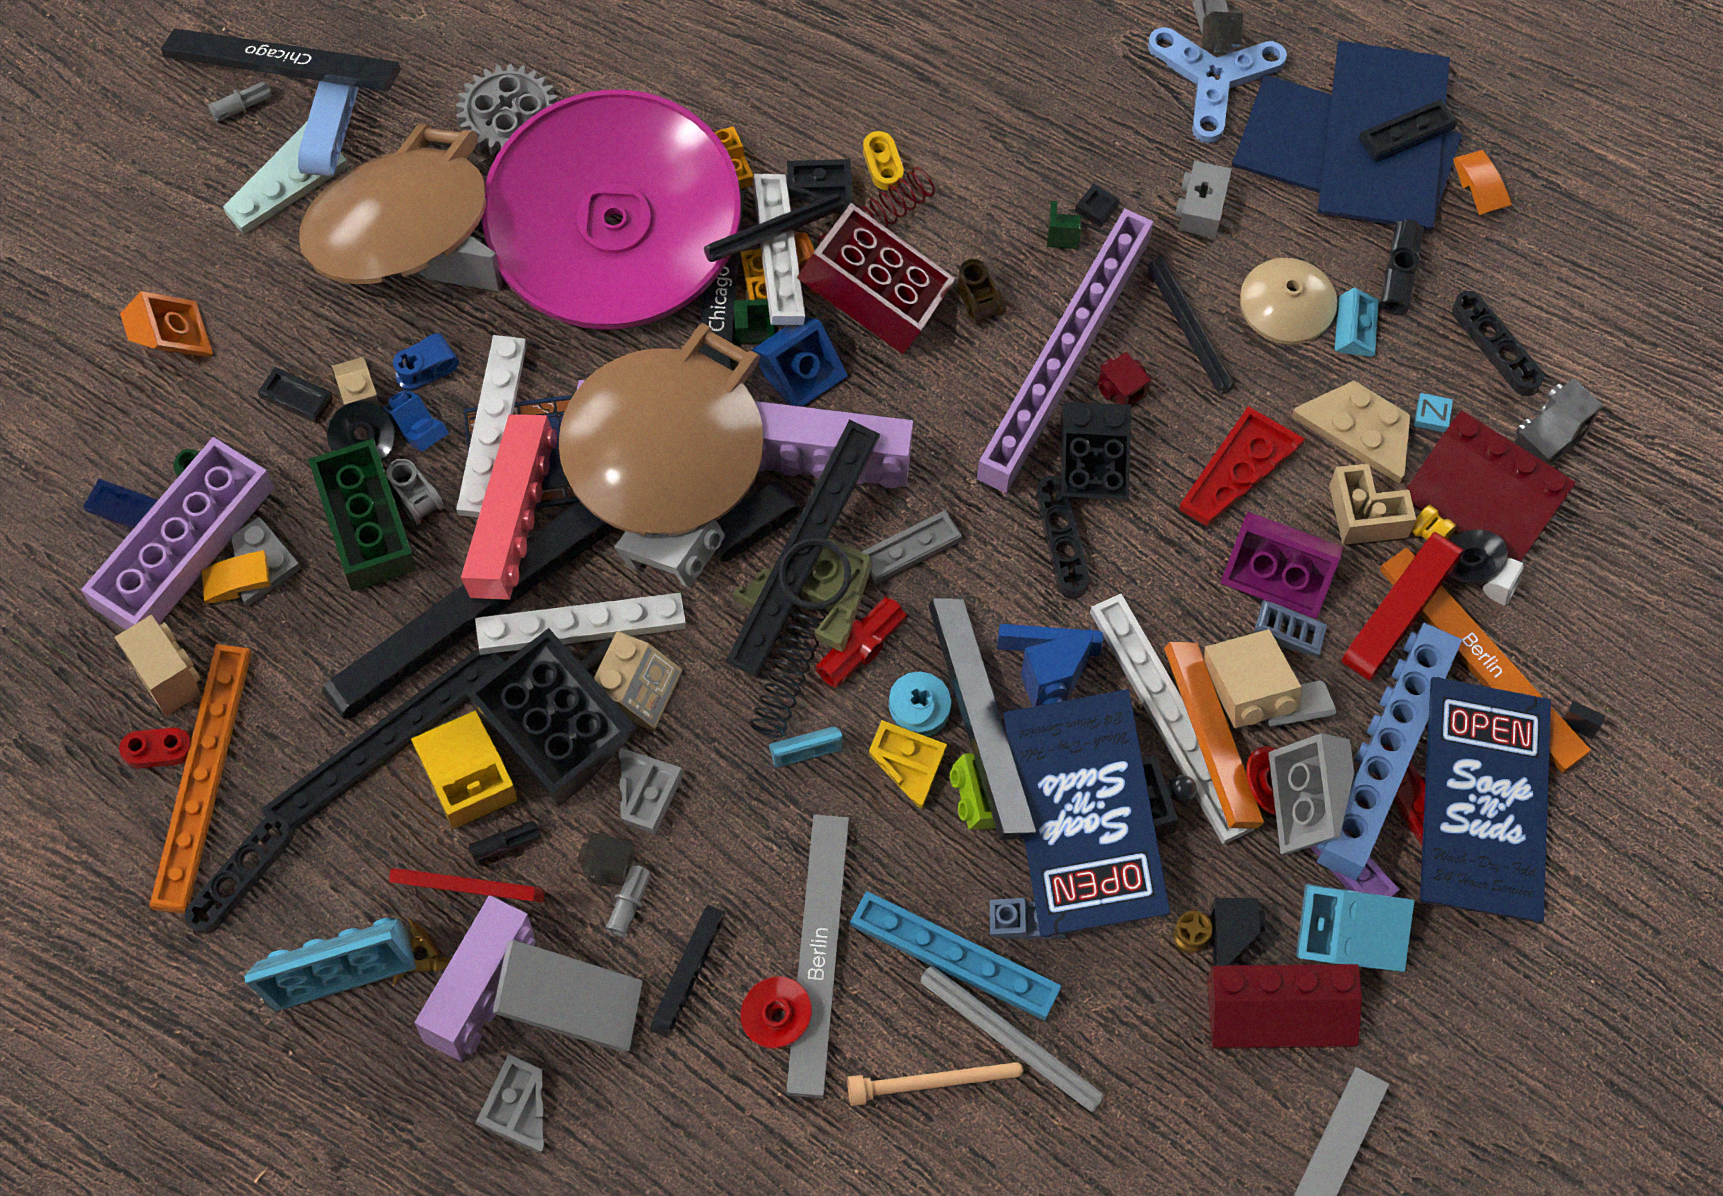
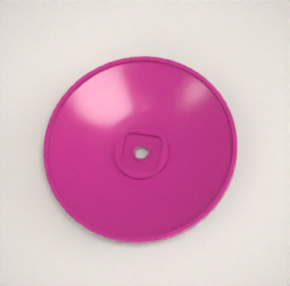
M619 89L586 92L563 99L542 109L523 123L505 142L497 154L485 182V199L487 202L482 215L483 231L487 247L497 255L498 269L502 278L519 297L536 310L553 319L583 328H631L660 320L684 308L712 284L730 257L729 255L715 262H709L704 254V247L739 232L741 198L738 178L732 160L720 139L708 125L686 108L668 99L640 91ZM611 214H620L623 217V220L617 225H609L605 222L606 218Z

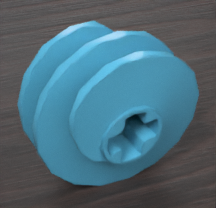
M919 671L907 673L895 682L889 695V711L897 726L926 737L935 735L945 726L950 716L951 697L948 688L942 680L933 674Z

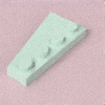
M307 122L223 206L225 214L243 235L349 167L347 159L340 153L333 176L301 174L299 172L298 153Z

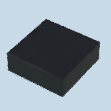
M1093 184L1077 203L1075 212L1102 227L1119 206L1120 199Z
M1573 701L1562 719L1573 731L1593 739L1601 728L1606 716Z

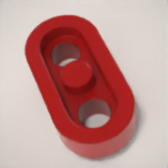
M180 728L133 731L121 740L119 752L124 762L132 768L140 769L179 765L187 759L191 739ZM172 740H177V741H178V743H177V745H176L175 747H172V748H168V747H167V744H168L170 741H172ZM137 743L142 744V747L139 750H131L133 745Z

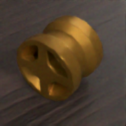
M1199 911L1184 913L1179 917L1173 932V940L1176 946L1181 951L1189 954L1201 952L1206 947L1212 934L1210 919Z

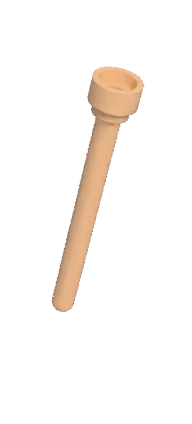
M1015 1062L871 1081L870 1078H863V1075L848 1076L849 1101L851 1106L866 1105V1101L873 1100V1096L1016 1078L1023 1074L1024 1068L1020 1063Z

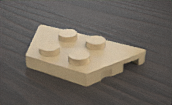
M1356 381L1349 382L1294 409L1292 418L1364 463H1369L1371 467L1398 484L1401 483L1405 475L1410 414Z

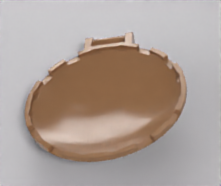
M418 124L397 152L364 162L331 182L313 200L300 225L299 244L306 261L314 266L316 272L334 281L351 284L381 283L384 281L385 276L402 273L403 277L428 268L427 262L441 253L445 256L452 253L475 230L482 218L487 202L485 199L486 186L483 177L475 165L467 160L478 142L476 132L471 130L454 132L432 129L430 125ZM431 141L452 144L447 151L426 148Z
M701 323L682 349L657 348L629 353L614 359L595 371L582 383L569 401L560 426L559 453L564 475L576 497L591 513L604 522L618 529L639 535L668 533V536L692 532L696 530V527L713 519L717 521L731 511L742 500L753 484L763 455L761 417L753 397L744 385L757 366L760 355L751 350L746 352L713 333L711 327ZM704 344H707L739 364L732 371L699 351Z

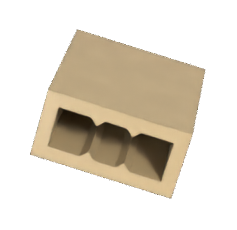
M1270 629L1205 646L1204 661L1215 691L1234 728L1253 725L1269 718L1288 715L1300 710L1301 685Z

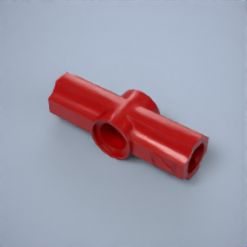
M885 597L861 621L855 620L843 652L833 648L815 666V670L821 676V679L830 687L838 688L861 664L867 665L874 660L882 650L884 642L907 620V614L903 611L901 605L895 600Z

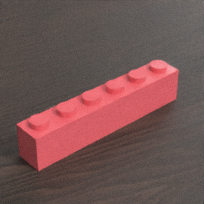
M508 415L461 575V580L470 598L510 600L513 586L518 584L519 564L521 558H524L527 552L526 539L529 530H532L534 527L535 507L541 501L542 482L550 469L549 457L551 450L555 449L557 445V433L555 429H552L547 415Z

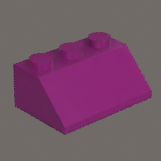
M1247 512L1220 583L1317 619L1344 547Z

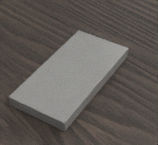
M511 940L507 942L493 1014L624 1053L630 1050L643 980Z

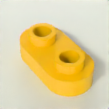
M882 131L868 134L863 141V155L874 185L882 190H888L889 185H894L898 188L897 180L898 178H903L904 168L893 138L888 133ZM875 150H881V151H883V152L876 153V152H874V151H875ZM889 175L891 178H884L883 176Z

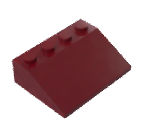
M850 203L797 276V279L806 284L810 289L820 294L836 308L842 310L901 354L905 353L956 279L852 203Z
M1461 410L1441 436L1406 490L1410 491L1414 508L1422 512L1425 507L1432 505L1438 510L1441 518L1450 519L1455 523L1457 527L1453 533L1458 534L1478 529L1495 533L1505 542L1508 558L1522 562L1564 504L1576 482Z

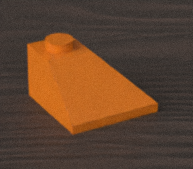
M140 291L120 313L128 341L154 349L208 358L213 355L196 301Z

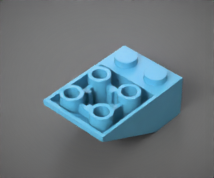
M1305 884L1296 956L1301 959L1321 962L1358 964L1360 967L1405 972L1414 900Z

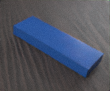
M1001 624L998 631L997 649L1025 651L1027 647L1086 630ZM1092 630L1094 637L1089 656L1099 657L1103 643V632Z

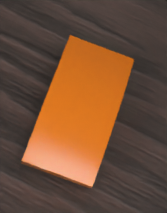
M1483 150L1453 159L1462 188L1470 187L1479 216L1512 205L1498 171Z

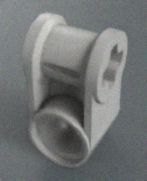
M397 459L388 466L387 479L391 492L415 526L419 525L421 519L434 510L438 509L441 511L445 508L435 488L426 481L415 464L410 460ZM402 476L411 477L407 482H396Z

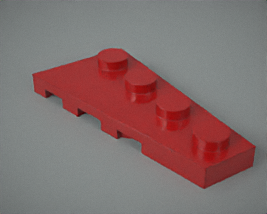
M1248 406L1180 503L1179 510L1208 527L1303 446L1305 438Z

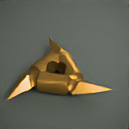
M408 918L412 935L414 936L410 939L413 955L415 956V953L420 949L427 951L425 959H415L417 969L410 972H428L431 970L436 972L447 968L451 959L440 957L439 950L431 937H428L429 933L415 921ZM407 972L394 975L393 986Z

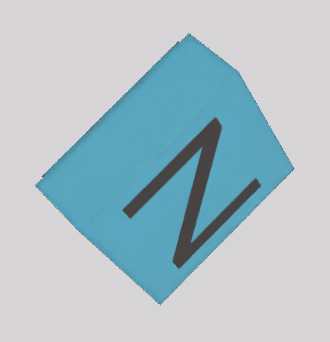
M1420 393L1414 427L1445 432L1449 427L1453 399Z

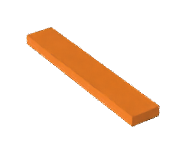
M1169 642L1164 650L1229 828H1258L1264 823V820L1249 788L1244 766L1198 643Z

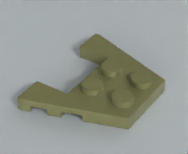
M828 538V541L838 545L847 555L852 570L851 582L843 598L836 604L826 608L831 611L814 633L817 641L843 652L873 563L869 555ZM827 547L823 548L799 595L800 597L813 603H819L832 598L839 591L844 581V567L840 557L834 551ZM774 567L770 570L764 568L755 575V581L745 588L739 586L732 593L734 601L753 609Z

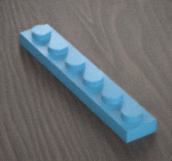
M868 891L865 892L850 921L851 927L1043 1021L1046 1020L1061 989V985Z

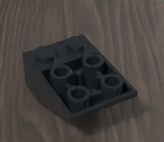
M1064 402L1060 432L1061 498L1129 501L1131 405Z

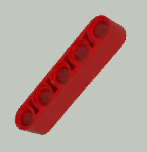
M1434 531L1343 655L1341 663L1370 682L1458 563L1464 549Z

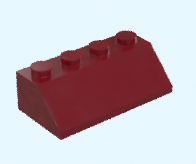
M1358 964L1212 966L1207 977L1212 1049L1358 1047L1362 1003Z

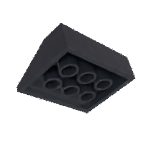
M550 628L546 629L466 692L474 709L558 806H561L587 785L637 730L632 721Z

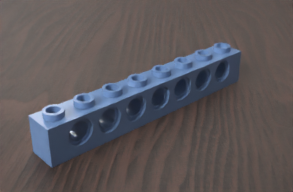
M1425 622L1418 634L1411 631L1403 648L1404 651L1408 652L1405 661L1402 659L1398 660L1391 675V678L1396 679V683L1393 688L1386 687L1379 702V705L1384 707L1381 716L1374 715L1366 732L1372 735L1369 744L1362 742L1354 759L1360 765L1356 773L1354 772L1340 837L1316 845V848L1322 850L1316 863L1355 881L1358 879L1367 863L1428 721L1431 678L1440 677L1446 679L1462 639ZM1418 661L1426 663L1429 668L1422 666ZM1406 688L1412 689L1417 695L1410 694ZM1394 716L1402 718L1405 723L1398 722ZM1381 744L1390 746L1393 751L1385 750ZM1368 772L1376 773L1381 780L1372 778ZM1356 801L1364 802L1369 809L1361 808ZM1343 830L1352 831L1356 838L1346 836Z

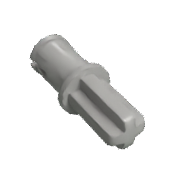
M262 81L240 92H237L236 89L232 90L233 94L209 103L208 107L216 123H219L240 112L247 113L246 108L270 98L272 93L268 84Z
M632 866L620 894H616L614 897L617 902L608 924L605 926L607 932L618 937H627V932L635 912L642 907L640 900L650 878V872L640 866Z

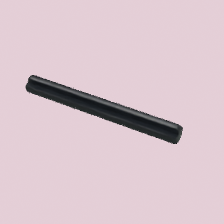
M835 193L712 242L704 247V254L709 262H715L839 212L844 208V202L841 196Z
M1163 258L1151 261L1148 270L1219 394L1230 392L1235 382L1166 261Z

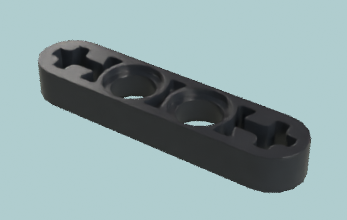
M1464 291L1458 294L1452 307V314L1457 322L1516 393L1522 396L1535 395L1544 380V373L1478 293ZM1464 304L1467 307L1472 305L1474 309L1473 311L1470 308L1464 310L1462 305ZM1488 325L1495 330L1496 335L1486 337L1481 334L1479 327ZM1508 349L1515 354L1516 359L1513 361L1503 360L1499 355V351ZM1522 377L1526 379L1531 377L1533 379V382H1523L1521 379Z
M1048 475L1043 477L1037 484L1036 502L1057 588L1064 597L1077 599L1086 593L1089 574L1070 498H1061V478ZM1052 487L1053 492H1057L1055 498L1056 505L1051 506L1050 494L1046 493V488ZM1060 515L1067 520L1068 524L1064 528L1057 529L1050 525L1049 519L1052 516ZM1061 545H1068L1074 549L1075 555L1071 558H1062L1057 554L1056 549ZM1073 567L1074 579L1079 581L1078 587H1073L1070 582H1067L1069 568Z
M271 815L263 819L193 899L185 911V920L190 928L200 934H209L215 931L285 851L293 840L294 832L292 826L283 817ZM272 827L281 831L282 836L279 839L272 837L269 833ZM259 840L271 849L268 853L257 844ZM250 852H258L261 857L259 865L251 870L245 869L243 867L245 855ZM228 879L235 880L237 887L234 894L229 897H221L219 895L221 883ZM211 896L222 904L220 909L208 900ZM200 910L207 912L210 917L206 923L199 921L197 913Z
M709 904L704 909L653 1017L650 1027L651 1032L667 1039L671 1035L720 931L725 911Z

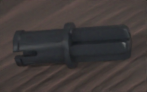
M529 821L503 832L501 829H498L497 834L469 843L468 846L475 864L478 865L505 853L509 856V851L538 841L541 836L537 824L534 821Z

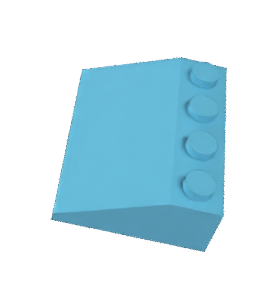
M383 918L374 922L372 927L362 930L358 928L347 929L340 932L338 937L326 941L323 939L310 940L303 944V948L293 951H274L268 955V958L257 961L244 975L245 983L275 1011H279L417 968L406 926L399 918Z

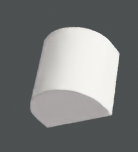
M1508 558L1502 571L1486 581L1483 587L1484 593L1490 599L1504 606L1508 605L1521 581L1524 568L1523 563Z

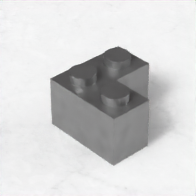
M1574 378L1565 386L1561 384L1555 386L1546 396V399L1549 401L1538 412L1539 416L1533 421L1528 418L1515 431L1518 436L1514 443L1550 466L1587 436L1603 406L1600 401Z

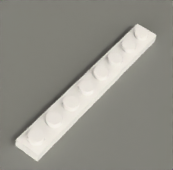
M1122 594L1092 606L1090 614L1100 631L1103 632L1106 642L1181 773L1190 776L1195 781L1197 786L1195 797L1222 844H1227L1254 831L1255 828H1229L1183 699Z

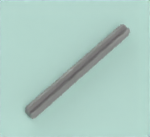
M930 966L921 976V983L1089 1111H1094L1098 1108L1103 1100V1093L936 967Z

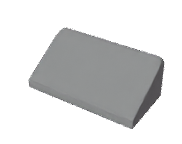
M1323 681L1300 684V710L1264 721L1272 727L1333 716L1336 714V708Z

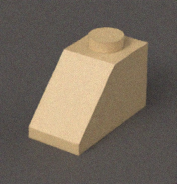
M364 356L332 366L344 405L356 401H366L380 407Z

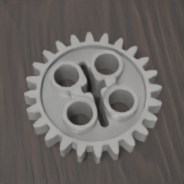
M512 64L508 65L507 71H502L501 67L496 65L495 73L491 74L485 68V77L480 78L477 75H473L474 85L464 84L466 93L458 94L460 103L456 104L457 121L461 132L463 130L476 132L479 151L484 150L488 146L490 155L493 156L497 150H501L510 136L529 118L542 109L558 102L557 95H554L553 85L547 86L545 76L538 79L536 70L531 71L527 75L523 65L518 71L513 70Z

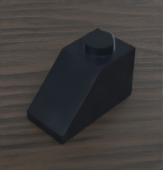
M1258 898L1214 899L1210 909L1213 966H1233L1256 943L1260 932L1265 931V911L1259 910Z

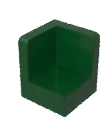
M1051 200L1048 217L1047 247L1079 249L1082 231L1081 215L1057 214V201Z
M768 299L734 300L736 345L761 344L774 335V325H771Z

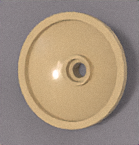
M1277 258L1263 262L1248 274L1241 288L1240 307L1250 327L1264 338L1281 344H1302L1316 339L1329 328L1337 310V295L1329 278L1314 265L1294 258ZM1288 288H1294L1297 291H1290Z

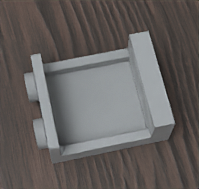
M713 519L696 527L695 531L668 536V533L639 535L625 531L614 548L627 567L638 570L644 563L675 574L682 585L690 587L701 574L711 556L720 547L725 534L718 522Z

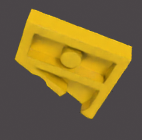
M881 720L869 749V756L917 807L923 809L946 752L947 744Z

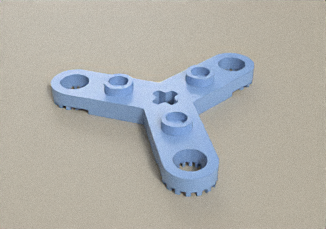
M1165 27L1154 30L1149 37L1148 50L1151 55H1155L1154 58L1164 61L1168 67L1197 85L1192 131L1197 140L1200 139V142H1206V144H1209V142L1215 143L1216 140L1218 141L1222 137L1225 127L1229 88L1260 79L1264 75L1273 74V72L1277 73L1279 70L1281 71L1287 56L1286 50L1282 45L1277 42L1267 41L1216 58L1176 31ZM1164 38V40L1170 41L1172 46L1163 48L1157 45L1156 41ZM1266 52L1267 54L1271 52V54L1274 53V56L1277 55L1278 60L1270 62L1265 60L1263 55ZM1209 72H1213L1215 76L1220 75L1219 80H1216L1213 76L1209 77ZM1205 121L1207 123L1210 121V124L1214 123L1213 125L1216 126V130L1205 131L1200 125L1204 124Z

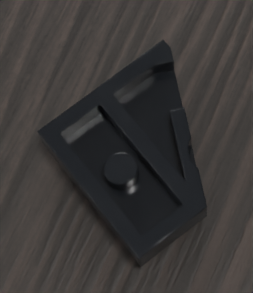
M850 159L787 161L788 195L808 203H813L837 193L844 202V208L836 212L839 215H842L850 203H852Z

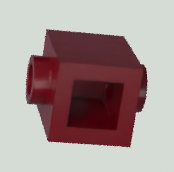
M1125 352L1117 358L1111 357L1101 365L1097 385L1105 399L1111 400L1114 404L1133 406L1148 395L1151 379L1146 375L1143 365L1138 360H1133Z

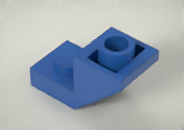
M401 391L394 394L388 399L389 404L382 408L410 446L421 452L449 434L443 422L431 417L419 395L410 391Z

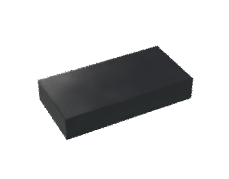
M277 367L273 368L257 392L259 398L317 424L333 399L332 392Z

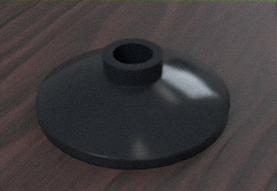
M366 401L351 402L340 407L331 417L327 428V441L331 451L374 439L381 461L390 453L395 439L394 426L389 415L379 406ZM363 427L367 430L368 434L364 439H358L355 436L354 432L357 428Z
M1479 529L1468 530L1458 533L1449 539L1464 549L1458 563L1448 575V578L1464 584L1481 583L1495 577L1507 563V546L1502 538L1495 533Z

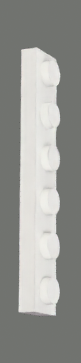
M754 174L753 190L758 224L790 212L786 175ZM792 230L760 243L771 325H804L805 312L801 283L797 279L799 269Z
M493 335L456 509L459 516L479 517L508 415H513L527 347L525 338Z
M681 593L475 618L480 655L521 650L548 628L563 644L608 639L609 637L614 638L616 631L633 636L685 629L686 625Z

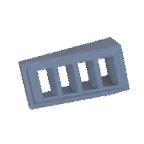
M1263 600L1253 633L1270 629L1279 647L1319 657L1327 625L1278 604ZM1269 619L1275 621L1273 628L1267 626ZM1282 623L1288 624L1286 634L1280 631ZM1295 626L1301 628L1299 639L1293 637ZM1308 630L1315 632L1312 644L1305 642Z

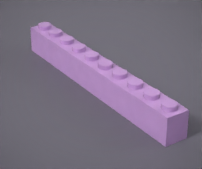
M1124 208L981 456L977 480L1005 493L1008 492L1149 244L1154 221Z

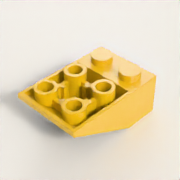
M476 710L411 739L452 830L518 800L513 783Z

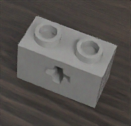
M1194 160L1192 172H1185L1181 187L1182 191L1187 192L1186 198H1179L1175 217L1181 218L1178 230L1216 238L1232 168Z

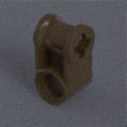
M974 258L964 261L959 269L957 290L965 304L971 322L977 325L981 322V319L995 314L999 316L1005 315L1004 299L985 263ZM975 277L978 279V281L973 282L969 281L966 278Z

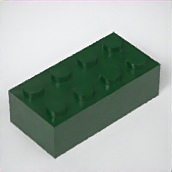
M374 439L309 458L308 461L351 592L417 571Z

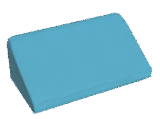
M1352 288L1339 296L1335 351L1369 357L1375 355L1379 299L1356 288Z
M830 727L769 744L774 766L778 768L841 751V731L836 727Z

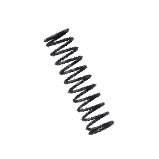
M795 604V608L799 613H793L790 616L793 621L800 625L818 628L820 624L817 621H823L829 613L826 609L817 610L824 618H816L804 613ZM794 616H799L808 619L815 625L801 622L797 620ZM787 625L786 629L797 637L814 639L816 641L814 647L811 648L803 641L790 636H784L781 639L784 644L791 648L810 651L811 657L805 659L799 653L787 648H779L777 652L785 659L794 662H805L807 664L806 670L801 671L795 665L783 660H774L772 662L776 668L784 672L801 674L802 681L797 683L789 676L776 671H771L768 675L778 683L796 686L798 692L791 694L783 687L772 683L763 685L765 690L774 695L791 697L793 704L787 706L774 697L768 695L759 696L760 701L765 705L777 709H787L789 716L782 718L779 714L767 708H754L755 712L763 718L782 721L784 728L782 729L777 724L764 719L756 718L749 721L753 730L771 738L785 736L784 731L788 728L785 720H789L792 717L790 708H794L797 705L794 697L800 695L801 688L799 685L806 681L803 673L810 670L808 661L815 658L813 650L819 646V641H817L814 634L797 625ZM789 628L802 630L810 636L798 634ZM785 639L798 642L806 648L792 645L788 643ZM780 651L792 653L801 659L789 657ZM776 663L788 665L796 671L785 669ZM771 674L786 678L792 683L779 680L773 677ZM766 686L777 688L786 694L775 692ZM762 698L770 699L772 701L779 703L782 706L771 704L763 700ZM758 710L768 712L777 718L762 714ZM753 722H763L774 726L778 730L766 729ZM766 732H770V733H780V732H781L782 734H781V735H773V734H769V733H766Z

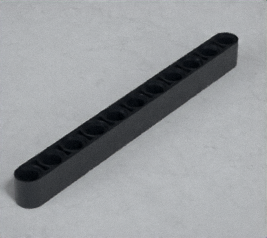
M579 501L526 539L527 552L525 557L521 558L518 568L519 581L516 586H513L510 600L470 598L463 584L331 678L324 685L322 694L342 719L348 720L355 717L476 630L475 618L497 615L615 530L616 527L595 516Z

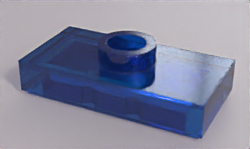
M98 479L83 508L88 513L134 529L158 500Z

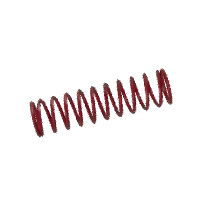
M913 167L912 172H907L910 184L917 192L923 195L921 201L916 200L915 194L907 181L903 178H898L897 180L898 186L904 195L914 202L912 208L907 207L904 197L894 185L888 186L891 197L899 206L905 209L903 215L897 214L894 203L886 193L879 192V198L884 207L895 215L894 221H888L887 215L880 203L870 198V206L875 214L886 222L885 228L888 229V224H895L898 217H905L907 210H914L916 203L922 204L925 202V197H932L935 194L934 183L923 169ZM915 169H918L927 177L933 189L932 193L924 189L922 182L914 173ZM909 174H911V175L913 176V179H914L916 185H915V184L913 183V181L911 180ZM900 180L908 187L912 197L903 189ZM891 187L898 193L903 204L894 196ZM882 195H884L887 198L894 211H892L887 206V204L884 202L882 198ZM872 201L880 208L884 218L875 209ZM860 206V210L863 211L864 208L871 218L876 220L873 213L866 206ZM823 233L822 236L818 237L819 245L821 243V238L824 239L827 235L826 233Z

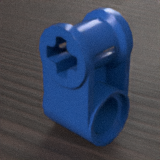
M439 333L429 335L421 342L399 351L393 358L397 385L406 391L418 390L422 386L452 373L459 365V359L442 334Z

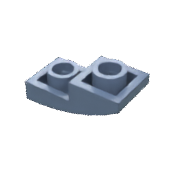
M1025 898L990 900L991 937L1011 939L1066 938V933L1041 938L1035 902H1027Z

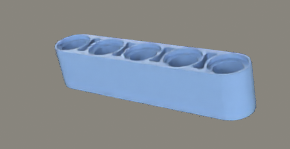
M319 81L298 153V169L301 174L334 175L359 87Z

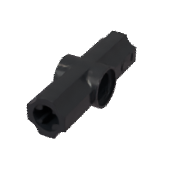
M1415 220L1397 221L1395 225L1389 261L1384 272L1385 281L1380 302V308H1383L1388 314L1398 315L1407 313L1409 309L1424 227L1420 226L1418 221Z

